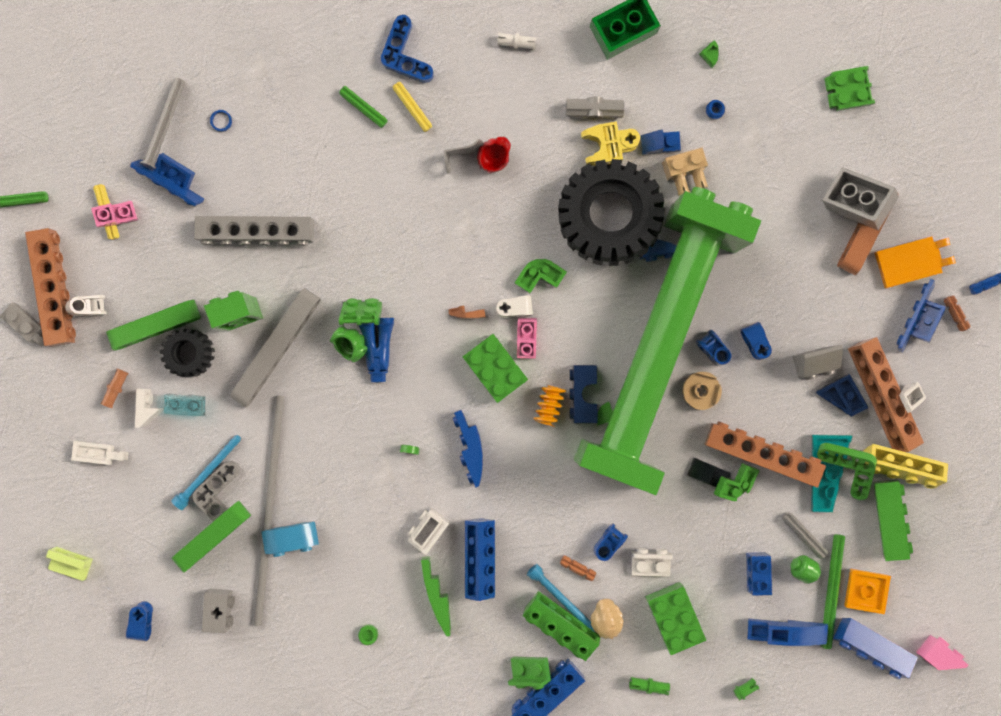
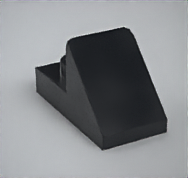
M697 458L693 459L687 473L688 476L714 487H717L721 476L729 478L731 474Z

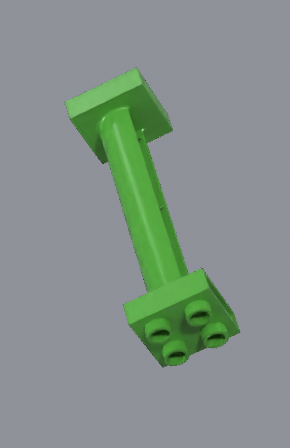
M693 187L691 193L685 191L671 205L664 227L681 233V236L600 445L581 439L573 459L581 467L653 495H657L665 472L639 461V457L720 248L736 253L753 244L762 221L751 216L753 208L735 201H731L729 207L715 203L716 195L701 187Z

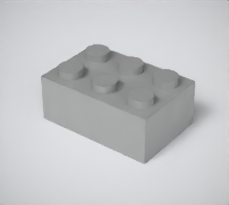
M842 167L822 201L827 210L879 230L899 196L895 187Z

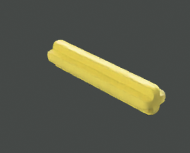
M401 82L394 84L393 90L424 132L430 130L432 124Z
M102 184L95 185L93 189L98 206L110 204L105 186ZM117 225L105 226L108 239L115 240L119 238Z

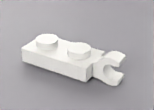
M74 441L71 460L111 465L112 460H128L129 452L114 451V445Z

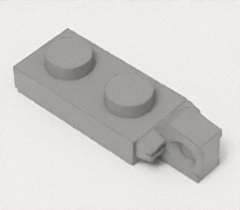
M12 302L0 317L32 344L36 342L41 347L44 346L41 324L17 303Z

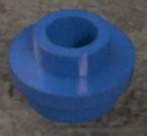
M712 100L706 106V114L711 119H719L725 113V106L719 100ZM716 107L718 109V113H714L712 111V108Z

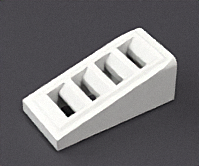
M918 382L906 385L899 394L907 413L912 412L926 399Z

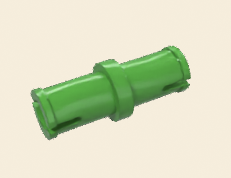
M630 678L632 680L629 682L630 690L645 691L646 694L669 695L667 691H670V683L653 681L652 678Z

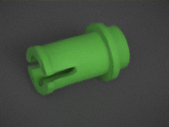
M751 678V680L741 686H735L736 689L733 692L739 701L745 700L746 696L759 690V686Z

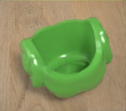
M341 326L334 331L330 342L334 344V348L345 359L352 362L360 360L368 349L365 345L364 336L359 334L356 329H347Z

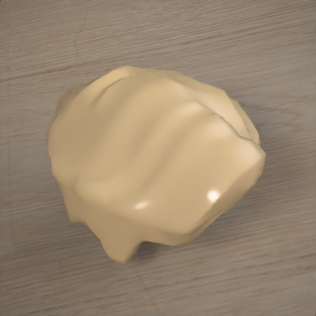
M605 598L599 600L596 604V609L591 615L592 628L600 638L613 639L622 630L624 623L623 615L619 607L614 604V601Z

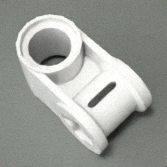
M105 295L74 297L67 301L65 306L67 313L72 316L107 315V312L104 311ZM73 302L80 304V311L73 309Z
M531 296L500 300L496 306L497 315L501 318L532 316ZM503 304L510 308L507 310V313L499 309L502 308Z

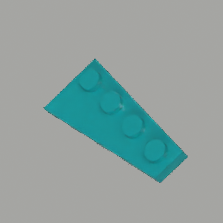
M812 435V457L818 458L817 452L822 443H831L849 448L853 436ZM843 455L842 458L847 459L848 455ZM821 461L820 464L826 465L818 488L811 486V511L833 512L840 478H842L844 470L842 466Z

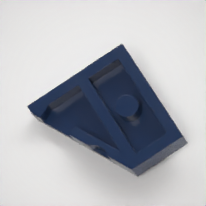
M850 374L815 391L816 394L850 417L869 408Z

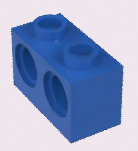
M766 552L746 553L747 591L753 596L772 595L771 556Z

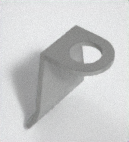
M477 139L469 146L444 150L447 173L451 174L450 156L477 153L483 145V141Z

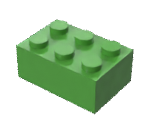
M240 291L231 292L224 299H221V297L209 300L210 304L204 305L212 329L230 331L264 319L257 298L244 292L240 293Z
M494 334L463 356L464 360L497 403L528 380Z
M681 582L645 596L670 655L707 641Z

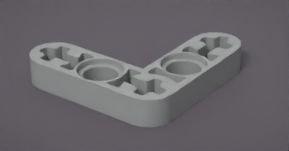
M235 461L225 462L193 493V501L212 522L228 509L216 495L240 473V466ZM227 466H234V474L229 473L225 477L221 475L228 471ZM215 477L221 480L219 488L212 486V480ZM207 489H209L210 492H208V493L205 495L206 500H205V499L200 500V499H199V497H200L199 492H200V493H203V492H205ZM212 505L220 507L219 515L211 513Z

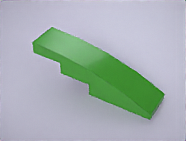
M425 556L421 559L425 587L436 619L447 637L451 635L448 593L441 594L439 575H431L430 556Z

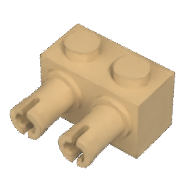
M703 147L667 157L662 162L667 181L674 180L678 196H681L685 191L690 193L685 179L686 175L693 176L696 187L704 189L708 187L703 172L708 166Z

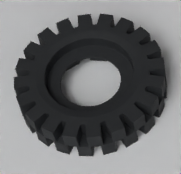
M605 159L596 161V166L593 168L588 164L581 168V174L578 175L575 172L569 178V185L565 184L561 192L558 212L563 238L567 239V245L572 251L577 250L578 256L584 260L592 258L594 264L602 265L604 261L609 262V266H619V261H624L625 264L633 262L635 256L638 255L641 258L648 252L649 246L653 247L658 240V234L661 233L665 214V201L663 193H659L660 186L655 179L650 180V173L645 169H642L640 172L637 171V165L629 161L626 166L621 165L622 160L612 159L611 164L606 165ZM605 193H618L624 196L632 206L633 214L630 222L621 230L613 232L598 228L590 217V207L598 196Z

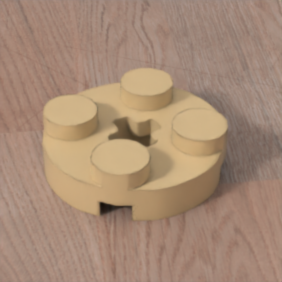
M708 372L693 373L683 383V399L694 409L706 410L719 402L722 388L713 374ZM701 385H703L704 389L707 390L706 394H702V396H699L697 388H700Z

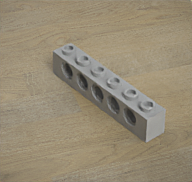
M195 216L194 239L200 241L202 245H213V242H220V245H232V242H239V245H251V242H258V245H270V242H277V245L286 246L289 245V242H297V245L307 246L308 242H314V219L311 217ZM219 226L220 232L214 236L213 230ZM239 227V233L233 236V228ZM258 227L259 231L257 235L252 236V228ZM273 227H277V228H278L277 234L274 235V236H271V235H270V230H271ZM292 227L297 228V233L294 236L289 235V230Z

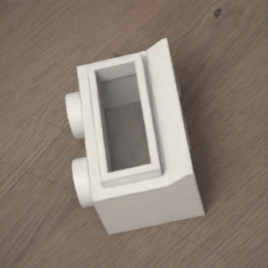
M432 508L429 512L426 510L419 518L421 523L418 527L413 526L407 534L410 537L408 542L419 549L424 555L429 552L450 522Z

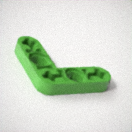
M822 443L817 452L818 458L827 463L855 470L850 494L857 500H865L869 495L876 469V457L870 453L847 447ZM848 455L852 460H845L842 456ZM858 475H866L868 479H862ZM859 486H863L862 491H858Z

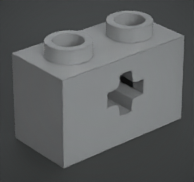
M209 589L204 593L201 632L226 633L232 627L234 617L231 615V608L235 604V596H232L233 590Z

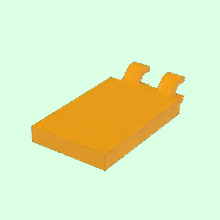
M931 236L874 252L884 289L943 273L941 267L955 264L954 256L942 259L939 248L951 245L949 237L934 241Z

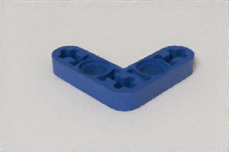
M399 15L393 23L381 54L382 65L388 70L423 83H428L434 77L431 65L402 54L412 30V23L407 15ZM406 21L407 26L403 27L401 34L399 33L401 29L399 23ZM396 37L402 40L401 45L398 47L391 44L392 39ZM392 50L394 51L392 55L394 62L390 61L388 64L385 58L390 57ZM403 63H412V69L410 71L403 70ZM416 65H418V70L425 71V69H428V73L430 75H425V77H422V73L416 71Z

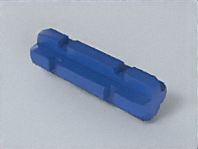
M1001 273L970 285L969 290L971 294L977 295L982 291L1001 284Z

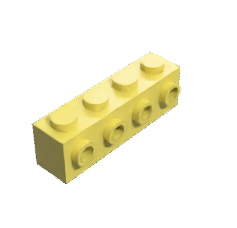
M872 444L863 450V452L874 455L877 459L874 474H885L888 478L892 479L900 478L907 483L922 484L929 489H935L947 482V463Z

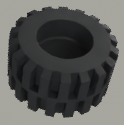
M182 328L179 331H172V335L165 337L167 341L161 344V346H164V349L160 350V354H163V357L160 359L161 362L166 363L164 367L170 369V373L177 374L180 377L199 376L200 373H205L207 371L206 368L211 367L210 361L215 358V356H212L215 348H211L213 343L211 340H208L209 337L206 334H202L198 330ZM186 342H191L196 348V357L190 364H185L180 358V349Z

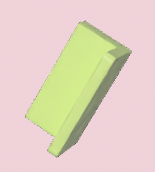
M60 547L49 549L46 555L47 558L51 559L48 567L49 570L82 581L86 580L93 560Z

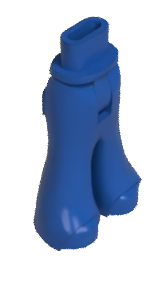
M380 318L378 325V347H376V325L374 323H362L359 325L364 336L365 345L368 348L365 358L371 382H386L394 318Z

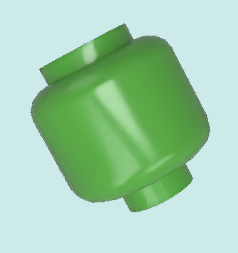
M800 555L791 562V574L794 578L805 584L813 583L819 579L821 574L820 566L815 560L806 555Z

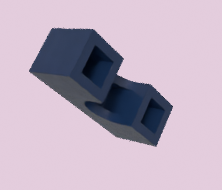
M573 365L572 369H569V381H573V388H569V400H573V408H569V418L573 419V423H598L597 404L587 403L582 398L584 387L597 384V365Z

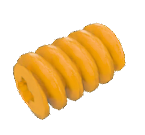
M548 385V387L541 388L546 394L539 396L544 402L537 403L542 409L535 411L540 417H534L533 420L555 427L551 424L558 422L554 415H560V412L555 408L562 407L557 401L564 400L560 393H564L566 390Z

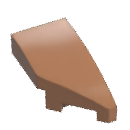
M464 305L448 309L449 315L458 318H486L484 309L465 312Z

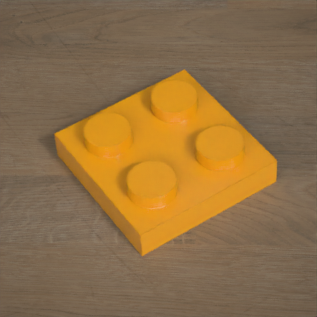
M850 568L844 606L851 609L885 614L891 576Z

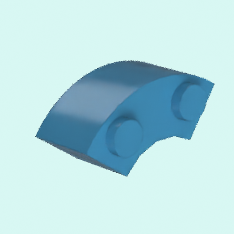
M302 522L261 531L265 554H273V557L283 556L285 552L299 549L300 552L310 551L312 546L319 545L315 522Z

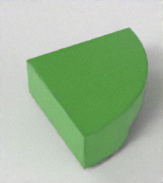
M715 40L699 54L711 68L714 67L719 56L718 45Z
M609 401L604 403L597 412V426L610 421L613 411Z

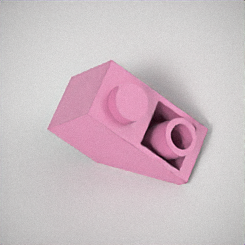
M930 635L916 652L938 670L967 668L968 666L962 660L964 656L955 649L953 651L948 648L950 644L941 637L936 639Z

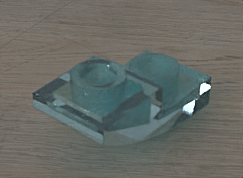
M164 394V413L204 416L205 396Z

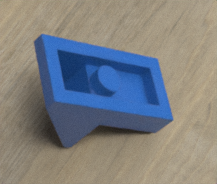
M663 129L641 135L642 155L680 152V132H663Z

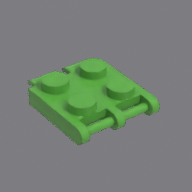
M868 66L835 71L824 79L827 92L833 91V93L827 95L830 108H836L837 111L875 104V99H872L870 89L872 83H869L867 73L869 70Z
M355 298L348 299L346 302H343L339 316V325H344V323H357V325L374 323L379 325L382 302L375 298H369L365 302Z

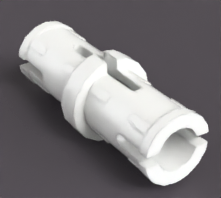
M498 32L497 45L512 46L514 49L520 47L535 50L536 37L519 36V33L511 35Z

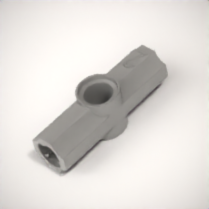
M597 96L588 97L587 99H567L566 116L586 117L590 120H600L603 117L623 118L624 100H604L602 97Z

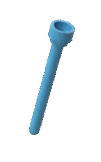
M235 435L183 493L175 495L171 500L174 506L180 510L186 508L189 497L241 441L239 435Z
M538 564L532 566L526 575L531 580L539 581L578 620L593 630L591 621L544 576L543 569Z

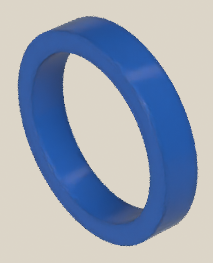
M217 110L212 113L210 124L215 130L224 132L231 127L232 117L225 110ZM218 113H225L229 117V123L225 128L219 129L213 124V119Z

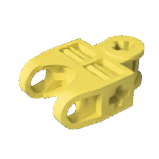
M617 121L599 124L581 132L582 139H590V141H595L600 146L598 152L594 153L593 156L585 158L586 164L596 166V161L604 159L606 165L611 164L612 159L623 161L622 153L634 151L640 141V135L635 129L618 131ZM627 137H630V140H633L632 144H629V141H626Z

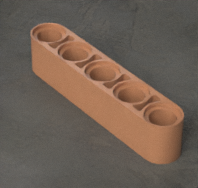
M885 221L879 230L858 222L838 261L837 267L857 275Z

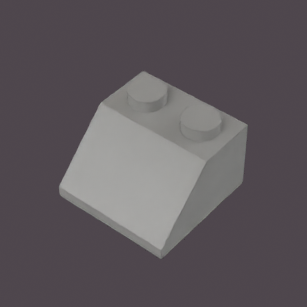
M842 345L828 346L793 355L798 378L805 377V380L817 378L816 374L823 373L824 376L834 374L835 369L841 368Z

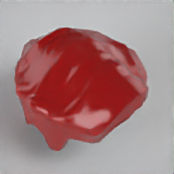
M506 137L491 138L483 143L477 153L479 169H483L491 174L492 172L503 170L508 165L511 143Z

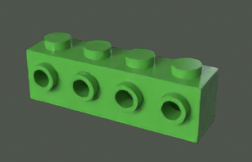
M898 480L875 481L873 484L885 561L910 560V554H913L912 543L908 542L907 534H910L909 523H905L904 515H908L906 503H902V496H905L904 485L900 484Z
M540 591L534 595L524 609L522 616L525 617L527 622L536 625L545 635L554 638L560 646L566 647L572 651L574 656L583 659L585 662L600 644V637L596 632Z

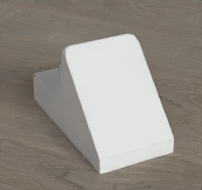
M136 389L135 428L146 427L165 409L150 408V404L153 402L151 389Z

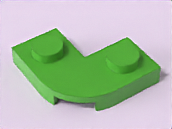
M536 259L524 267L514 284L529 294L540 278L557 288L567 271L548 259Z
M742 463L735 480L721 476L713 494L727 500L737 501V498L744 492L747 494L750 492L760 470Z

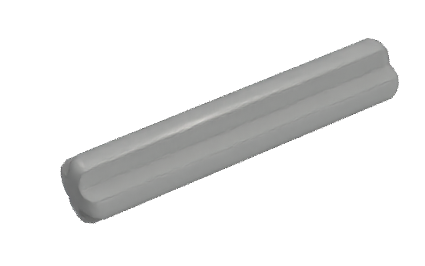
M788 512L782 517L783 521L820 559L828 555V551L792 513Z

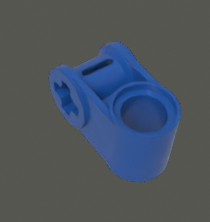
M760 322L740 330L742 338L753 358L761 360L771 355L772 348ZM764 348L765 351L759 354L758 350Z
M710 329L706 336L696 341L697 346L715 365H724L731 360L730 350H728L713 330ZM719 351L725 354V360L723 362L717 359V353Z
M612 523L595 544L594 554L599 560L608 561L624 544L628 535L621 533L615 528V524ZM606 546L608 549L607 554L600 556L598 553L599 549Z
M142 601L130 610L126 631L127 639L149 640L152 631L153 607L149 602Z

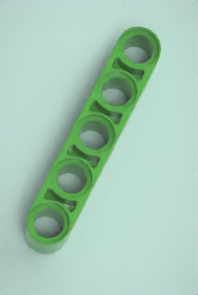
M188 300L111 329L106 334L112 350L116 351L201 319V315L195 300Z
M237 501L171 559L185 573L252 515L240 501Z

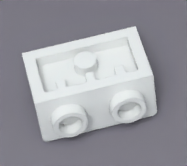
M637 548V551H631V575L670 576L673 555L667 549H656V552H650L646 548Z

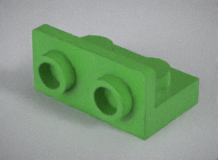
M514 656L511 658L513 678L508 681L509 686H515L519 689L527 686L533 689H542L545 684L551 681L548 657Z

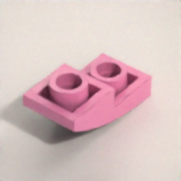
M132 200L115 205L110 203L91 208L97 227L118 225L138 220Z
M518 318L517 358L536 359L537 318Z

